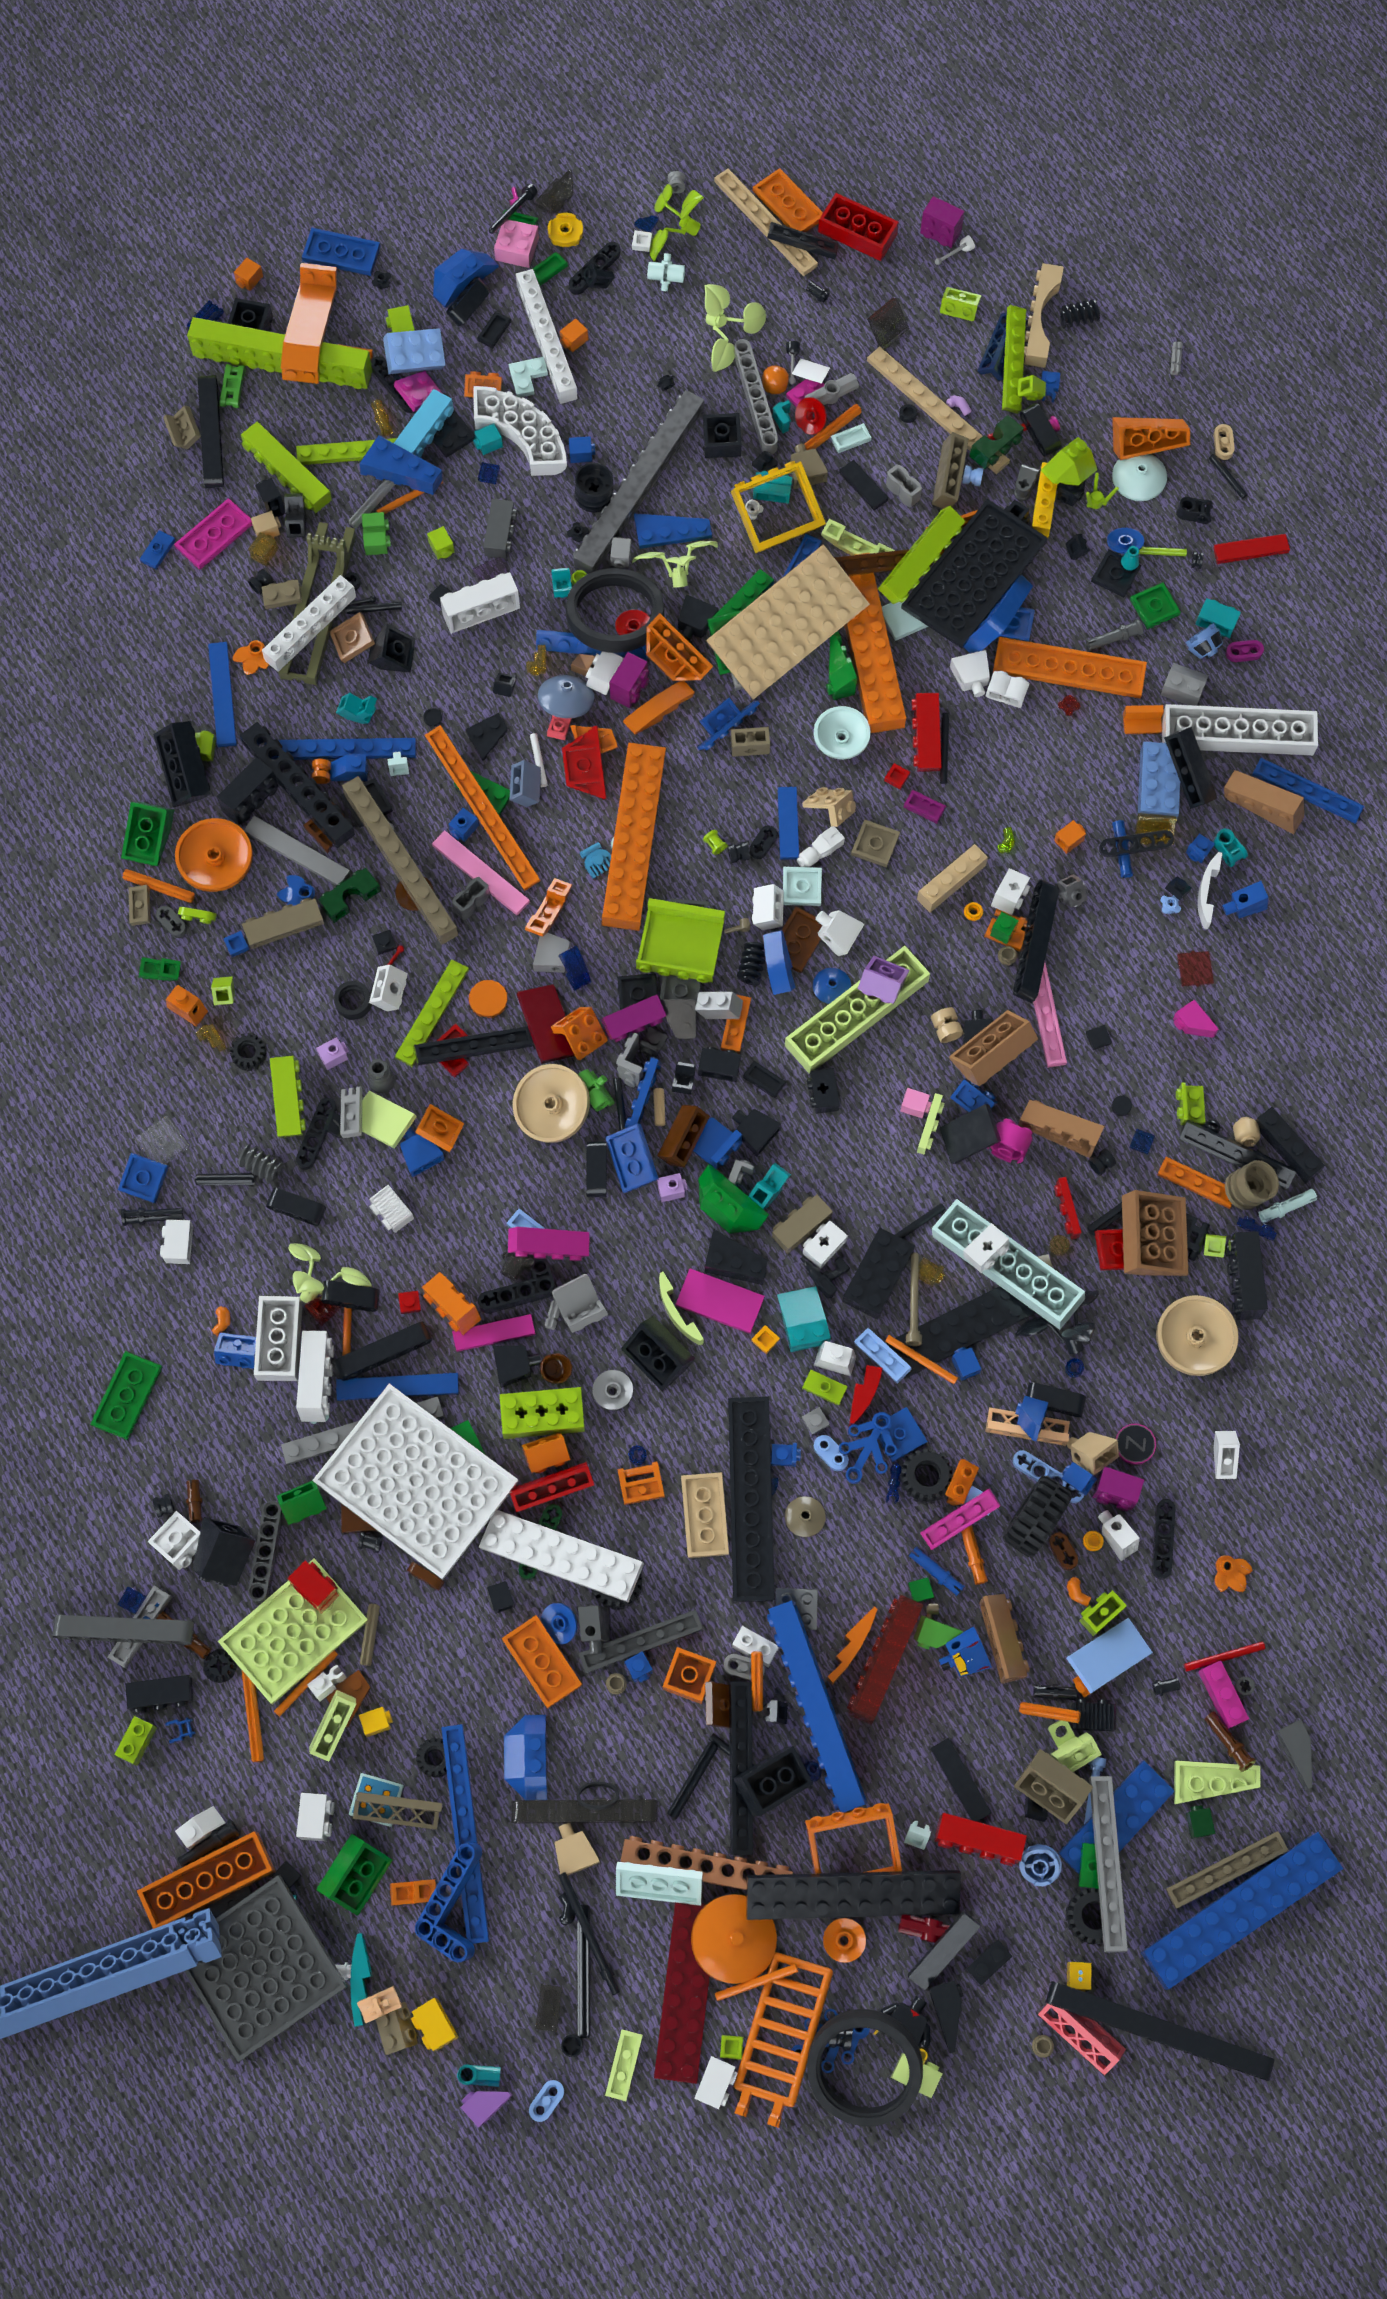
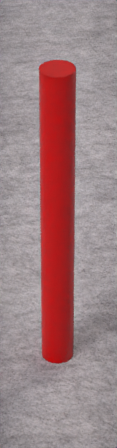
M1262 1641L1183 1664L1184 1669L1188 1672L1212 1665L1218 1661L1223 1662L1265 1650V1644Z

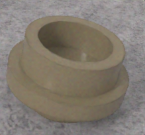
M1005 946L999 950L998 960L1004 965L1015 963L1017 952L1014 948Z
M611 1674L606 1680V1688L612 1694H621L627 1687V1681L622 1674Z
M1039 2035L1032 2042V2050L1038 2057H1048L1054 2050L1053 2041L1046 2035Z

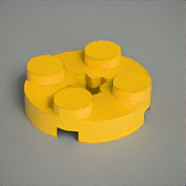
M560 213L556 215V218L549 221L548 236L553 245L560 247L576 246L583 237V224L572 213ZM564 228H568L569 231L563 232L561 230H564Z

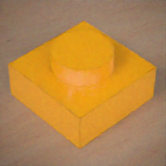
M766 1325L751 1339L765 1354L780 1340Z

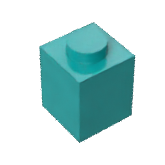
M495 424L474 431L475 439L473 442L477 450L480 449L483 455L503 447L502 437Z

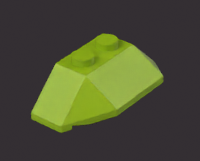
M1077 437L1061 449L1041 471L1053 484L1080 485L1097 471L1091 449L1085 441Z

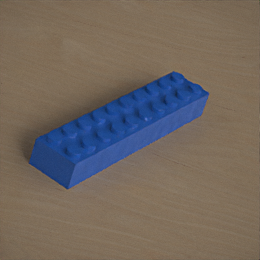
M789 1601L768 1609L770 1613L767 1615L768 1622L771 1627H775L777 1633L774 1635L778 1647H782L784 1652L781 1655L785 1667H789L791 1672L788 1675L791 1686L796 1687L798 1695L795 1696L799 1708L803 1707L806 1714L803 1716L806 1728H811L813 1734L810 1736L814 1748H818L820 1756L817 1757L821 1769L825 1768L827 1777H824L828 1789L833 1790L835 1795L832 1798L835 1809H840V1812H846L867 1804L868 1802L796 1602Z
M1319 1832L1313 1833L1140 1953L1163 1988L1168 1990L1344 1868Z

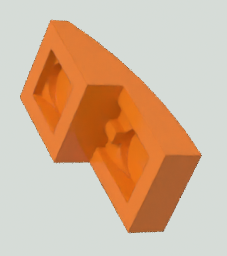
M435 1879L391 1883V1906L428 1902L436 1888Z

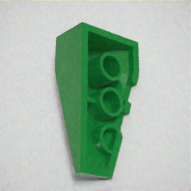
M838 631L829 638V673L826 689L828 695L832 694L833 700L855 695L857 676L850 657L847 658L845 646H841L842 641Z

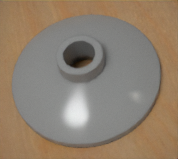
M608 1370L601 1373L593 1384L595 1401L601 1407L608 1410L623 1408L630 1402L633 1395V1385L630 1378L618 1370ZM610 1389H616L617 1393L615 1395H611L609 1393Z

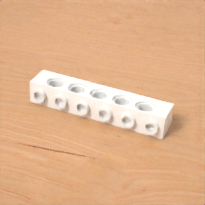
M341 575L335 579L262 649L264 660L279 672L356 598L354 586Z

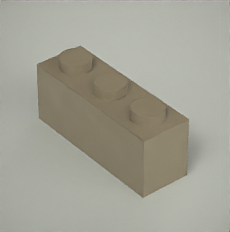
M817 1194L813 1198L811 1196L802 1203L803 1206L799 1210L794 1209L790 1212L785 1222L782 1223L780 1221L773 1227L772 1238L787 1254L832 1217L833 1211Z

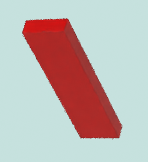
M1286 534L1228 542L1213 546L1217 564L1285 554L1290 551Z

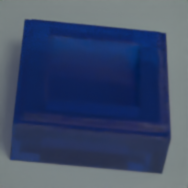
M482 462L478 481L496 484L500 465Z
M1136 1129L1129 1148L1148 1155L1155 1135Z

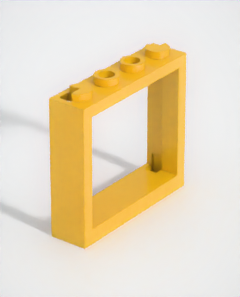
M795 461L784 464L785 468L780 470L778 467L768 471V475L763 477L761 474L751 478V482L746 484L744 481L735 484V488L731 490L755 553L796 538L826 524L801 461L797 463ZM795 472L814 521L759 543L740 493Z

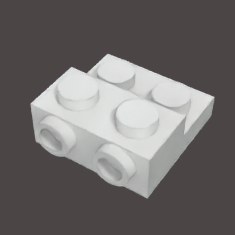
M176 1511L150 1538L148 1543L180 1571L191 1564V1558L197 1551L200 1531Z

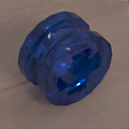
M1077 1358L1070 1359L1065 1366V1372L1072 1378L1079 1377L1084 1371L1083 1362ZM1072 1363L1079 1365V1372L1076 1373V1371L1072 1372L1070 1370Z
M638 1445L630 1448L628 1453L630 1462L634 1465L643 1464L647 1457L646 1450ZM638 1450V1453L640 1451L643 1453L640 1460L632 1458L634 1451Z

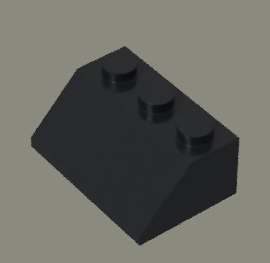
M655 1316L640 1323L621 1348L662 1392L684 1373L695 1360V1357Z

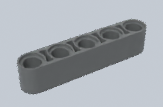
M276 1501L267 1502L262 1509L248 1589L249 1597L257 1604H262L270 1596L284 1515L279 1503ZM271 1508H278V1513L275 1516L268 1515ZM267 1528H274L275 1532L272 1536H265ZM271 1548L269 1556H261L263 1549ZM266 1568L268 1570L267 1575L262 1578L258 1577V1571ZM257 1589H264L262 1597H254Z

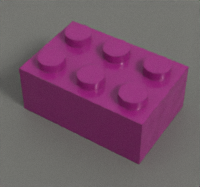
M654 995L605 1016L600 1020L609 1040L614 1039L615 1042L627 1038V1033L631 1031L634 1034L645 1030V1025L647 1024L653 1027L664 1022L662 1018L666 1017V1013L658 995Z

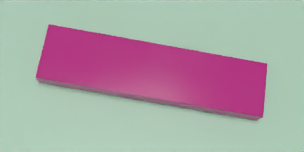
M529 1314L474 1326L464 1335L459 1330L457 1332L452 1331L456 1352L532 1336L535 1335L532 1316Z
M989 1488L920 1533L930 1549L933 1550L1001 1505Z

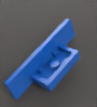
M730 697L724 700L700 720V723L709 733L710 737L697 748L699 750L706 749L707 751L715 745L714 741L717 738L722 739L729 733L728 729L732 726L735 728L740 725L745 715H752L757 710L756 706L760 704L759 701L750 703L740 712Z

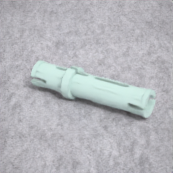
M1309 1189L1283 1202H1276L1270 1208L1259 1211V1218L1262 1223L1277 1217L1282 1218L1286 1213L1316 1201L1317 1195L1313 1189Z

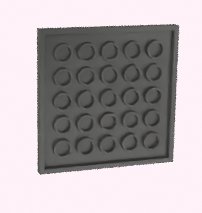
M281 1875L276 1876L216 1918L219 1924L220 1938L218 1940L221 1944L222 1957L207 1963L202 1962V1960L198 1961L196 1967L184 1971L238 2062L248 2057L348 1987Z

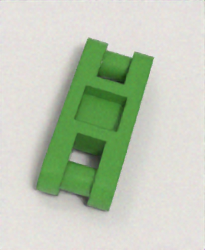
M226 364L220 396L221 407L231 405L233 408H239L243 379L246 372L244 365L234 367L232 364Z

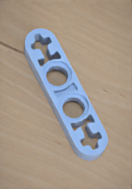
M1018 1451L1013 1457L1014 1467L1037 1482L1041 1478L1034 1473V1468L1037 1466L1044 1468V1476H1049L1052 1479L1054 1477H1059L1060 1479L1063 1477L1062 1473L1027 1451ZM1022 1456H1025V1461L1029 1464H1031L1032 1461L1035 1462L1032 1465L1030 1471L1027 1470L1029 1465L1023 1463L1022 1465L1018 1464L1019 1459H1017V1457L1021 1458ZM1062 1480V1482H1063V1485H1062V1486L1066 1487V1484H1067V1483ZM1068 1486V1489L1072 1491L1075 1490V1488H1073L1072 1486ZM1078 1491V1495H1080V1497L1076 1496L1075 1498H1072L1070 1502H1080L1083 1499L1084 1494Z

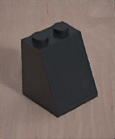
M204 1517L193 1570L202 1581H216V1583L228 1587V1585L237 1586L255 1540L238 1525Z

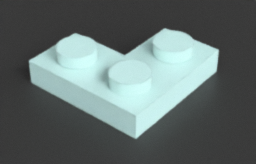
M544 357L509 364L515 393L519 398L534 395L531 379L548 375Z

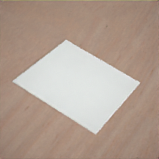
M800 358L792 374L822 383L830 368Z

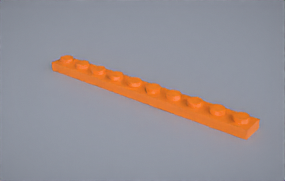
M441 725L425 734L428 742L524 891L540 882V878Z

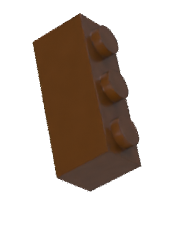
M682 1105L657 1156L670 1166L685 1167L710 1116L698 1106Z

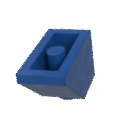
M347 754L331 762L330 781H350L359 776L361 781H368L366 754Z
M1025 1396L1023 1402H1018L1015 1413L1019 1415L1017 1424L1033 1441H1037L1049 1402Z

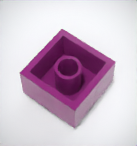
M933 196L923 211L920 233L926 238L938 241L943 246L952 248L962 232L965 211Z
M627 652L609 682L610 699L628 708H631L633 703L636 704L640 698L641 689H645L649 683L648 662Z
M1104 1467L1098 1476L1092 1497L1096 1498L1098 1503L1108 1505V1503L1117 1505L1116 1508L1122 1511L1132 1510L1138 1503L1144 1479Z

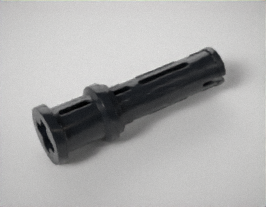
M139 1207L138 1210H126L124 1208L121 1209L122 1226L137 1223L143 1225L145 1222L183 1220V1208L145 1210L142 1207Z
M229 1819L223 1827L213 1830L210 1837L178 1857V1862L184 1867L204 1857L213 1849L225 1846V1842L234 1836L238 1837L240 1835L237 1826Z

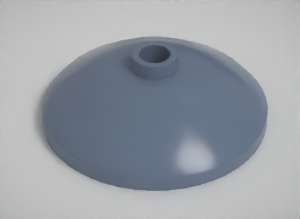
M559 675L549 678L542 683L538 690V702L547 713L555 717L576 718L586 714L592 708L594 692L592 688L586 686L587 683L578 677Z

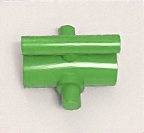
M589 1069L583 1070L578 1074L587 1086L590 1104L595 1111H600L607 1105L611 1106L615 1103L604 1087V1083L607 1081L604 1075L598 1078L594 1071L590 1072Z

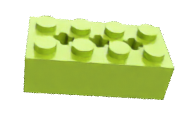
M581 1387L499 1394L502 1435L504 1439L553 1435L561 1432V1434L585 1432ZM561 1408H565V1410L568 1411H565V1414L561 1415L560 1411L558 1410H560ZM544 1410L547 1413H545V1416H540L538 1412ZM524 1412L527 1415H524V1418H520L517 1414Z

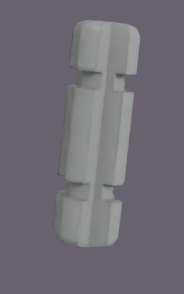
M1175 341L1173 343L1171 375L1178 376L1180 374L1182 342Z
M554 1297L545 1322V1328L555 1330L556 1320H558L560 1314Z

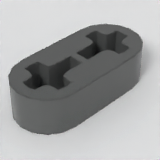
M168 906L158 908L156 918L172 937H183L187 932V928L181 918ZM161 914H168L170 920L168 921L165 917L162 918ZM173 924L180 927L181 931L174 930Z

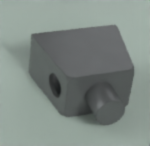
M603 1606L578 1607L581 1641L589 1643L590 1654H602V1642L610 1640V1608Z

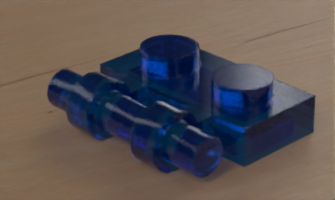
M1244 1216V1218L1239 1217L1236 1226L1248 1232L1259 1231L1260 1237L1274 1241L1277 1234L1274 1232V1227L1264 1223L1263 1226L1255 1224L1256 1220L1248 1216Z

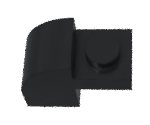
M303 493L284 494L287 538L305 537L306 509L304 507Z

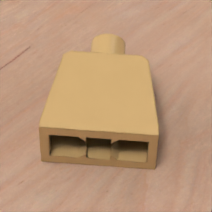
M1088 1432L1080 1439L1071 1437L1067 1443V1447L1071 1449L1072 1461L1092 1475H1096L1119 1457L1118 1440L1096 1433Z
M571 1823L559 1826L563 1839L555 1841L560 1874L566 1872L568 1876L600 1863L583 1831L574 1834Z

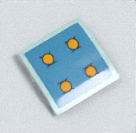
M361 1773L349 1815L353 1816L357 1792L401 1798L404 1785ZM359 1803L358 1815L367 1816L373 1811L368 1803ZM373 1804V1806H374L375 1808H377L378 1806H380V1805H378V1804ZM385 1805L377 1810L381 1817L386 1819L394 1814L392 1809ZM376 1813L371 1815V1817H378ZM374 1822L389 1827H392L393 1825L388 1823Z

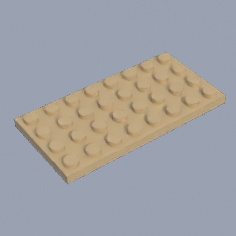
M823 544L706 641L751 699L754 700L870 604Z

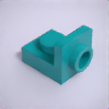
M789 400L779 402L773 407L772 417L782 433L789 431L791 423L788 414L791 405Z

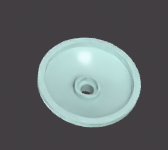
M1147 454L1123 460L1119 459L1114 465L1112 480L1114 486L1119 487L1118 492L1124 497L1135 501H1147L1157 497L1163 491L1167 482V471L1164 464L1156 456Z
M838 706L826 710L819 716L814 726L816 745L824 754L831 758H853L865 750L870 740L871 731L867 719L861 712L851 707ZM842 736V737H844L845 739H844V740H839L838 738Z

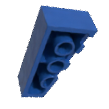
M381 436L376 438L360 462L361 475H371L382 481L385 479L397 485H407L411 489L432 495L442 482V469Z

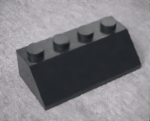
M191 721L170 723L153 734L173 807L195 802L211 794L210 785L207 782L205 767L202 764L200 748L197 745L195 730L192 727Z

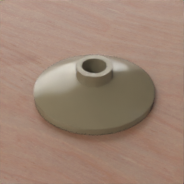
M798 1497L791 1501L786 1508L785 1523L788 1529L797 1536H814L821 1531L825 1524V1510L821 1503L812 1497ZM803 1512H807L809 1514L808 1519L802 1518Z

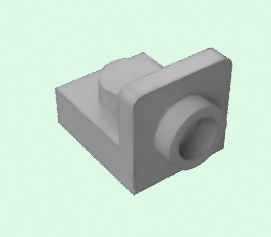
M735 1160L728 1180L735 1186L736 1184H741L744 1175L742 1172L753 1175L754 1166L746 1160Z

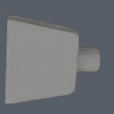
M546 933L543 937H539L533 969L535 972L564 973L567 963L579 964L580 953L570 952V941Z

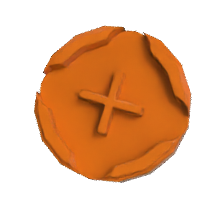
M483 980L471 989L469 1004L472 1011L478 1016L494 1018L505 1010L507 1006V993L499 982Z

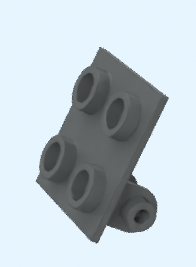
M776 1588V1606L789 1601H795L805 1630H817L818 1589Z

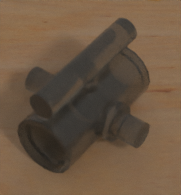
M504 1252L502 1257L506 1262L500 1273L515 1281V1283L525 1281L534 1263V1255L528 1254V1257H515V1253Z

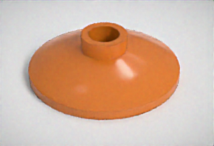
M840 1918L831 1922L823 1935L825 1951L832 1959L838 1962L848 1963L856 1960L861 1956L866 1946V1936L863 1928L856 1921L848 1918ZM843 1936L848 1938L846 1945L840 1943V1938Z

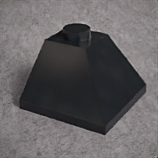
M385 624L375 638V644L370 647L368 663L381 670L411 672L416 638L389 624Z

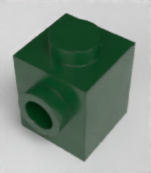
M1203 1805L1190 1807L1191 1811L1185 1814L1191 1839L1216 1834L1210 1808L1204 1809Z

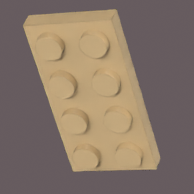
M722 1472L681 1476L688 1558L729 1555Z

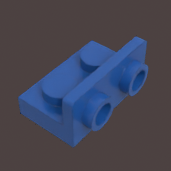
M964 1079L950 1097L968 1112L984 1104H989L992 1109L998 1103L993 1093L988 1090L986 1092L979 1088L980 1086L968 1079Z
M219 1333L214 1349L215 1363L224 1366L254 1369L256 1337Z

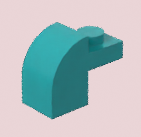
M348 693L341 697L336 714L347 720L368 724L376 710L377 698L370 695L362 700L352 693Z
M774 1163L763 1180L757 1182L748 1197L762 1209L767 1208L783 1190L782 1187L791 1174Z

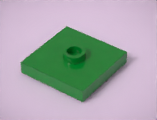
M1164 582L1130 597V601L1146 629L1173 619L1181 613Z

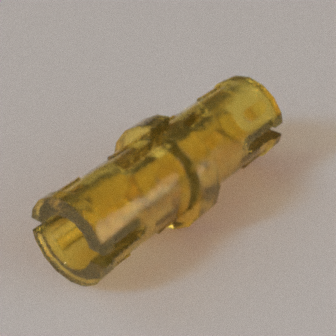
M380 399L374 400V402H371V407L375 414V422L378 423L382 436H388L393 433L389 423V415L385 412L382 401Z

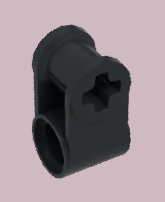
M1183 497L1176 510V515L1182 520L1208 524L1212 518L1210 512L1213 508V502L1207 499Z

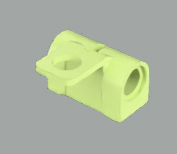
M1058 1720L1048 1727L1058 1750L1051 1753L1052 1758L1068 1767L1072 1772L1102 1755L1090 1734L1085 1732L1081 1736L1076 1737L1067 1721ZM1059 1726L1066 1727V1733L1062 1737L1056 1735V1729Z

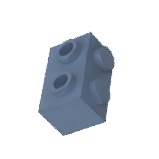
M525 760L511 765L510 801L524 807H529L539 802L541 767Z

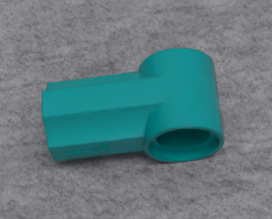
M466 2064L458 2070L457 2078L464 2085L499 2087L501 2067ZM465 2068H470L473 2071L474 2075L470 2081H464L461 2077V2072Z

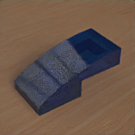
M577 945L558 955L567 971L565 975L574 991L591 983L588 969Z
M127 1587L117 1605L135 1615L146 1596ZM145 1615L142 1619H151V1618H149V1617H147V1616Z

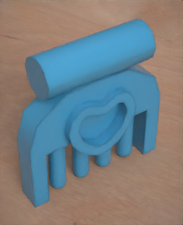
M599 842L580 852V856L583 859L586 858L584 865L592 879H595L596 875L599 876L596 868L602 874L604 871L601 866H603L605 871H608L604 860L610 867L609 860L611 861V854L607 850H603Z

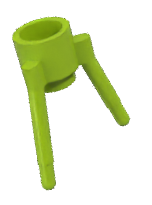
M1095 473L1093 492L1091 494L1086 492L1087 507L1099 509L1102 505L1106 506L1119 487H1115L1104 498V495L1097 490L1099 473Z

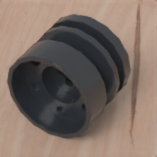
M595 462L587 463L576 472L574 495L576 503L583 510L592 513L601 512L605 506L609 505L613 495L614 480L608 467Z

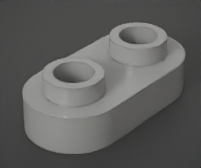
M738 1654L728 1655L724 1660V1670L726 1673L751 1681V1658ZM736 1662L738 1664V1667L736 1669H732L730 1667V1663Z

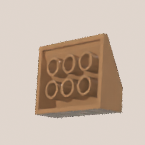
M1139 1190L1122 1195L1124 1273L1152 1276H1187L1186 1198Z

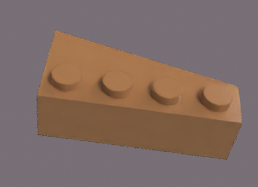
M1234 770L1224 787V795L1227 800L1246 808L1293 835L1304 818V797Z
M1029 1100L1018 1124L1022 1128H1028L1033 1133L1088 1158L1091 1157L1105 1127L1046 1106L1037 1100Z

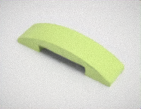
M831 519L828 520L821 533V536L850 555L895 551L881 543L875 545L846 531V526Z
M661 1272L659 1276L660 1294L669 1318L688 1339L698 1345L704 1344V1339L694 1322L686 1326L669 1298V1295L673 1293V1287L664 1272Z

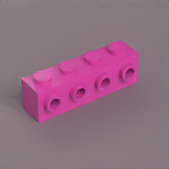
M529 1227L509 1228L508 1253H515V1257H528V1254L534 1255V1258L539 1259L552 1256L553 1260H563L564 1257H570V1261H582L583 1257L589 1256V1232Z

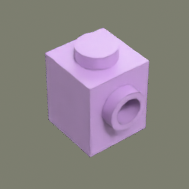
M337 1037L316 1048L327 1070L348 1060L346 1053L349 1051L345 1043H340Z
M680 1173L661 1177L657 1180L661 1202L685 1197V1191L688 1190L685 1179H681Z

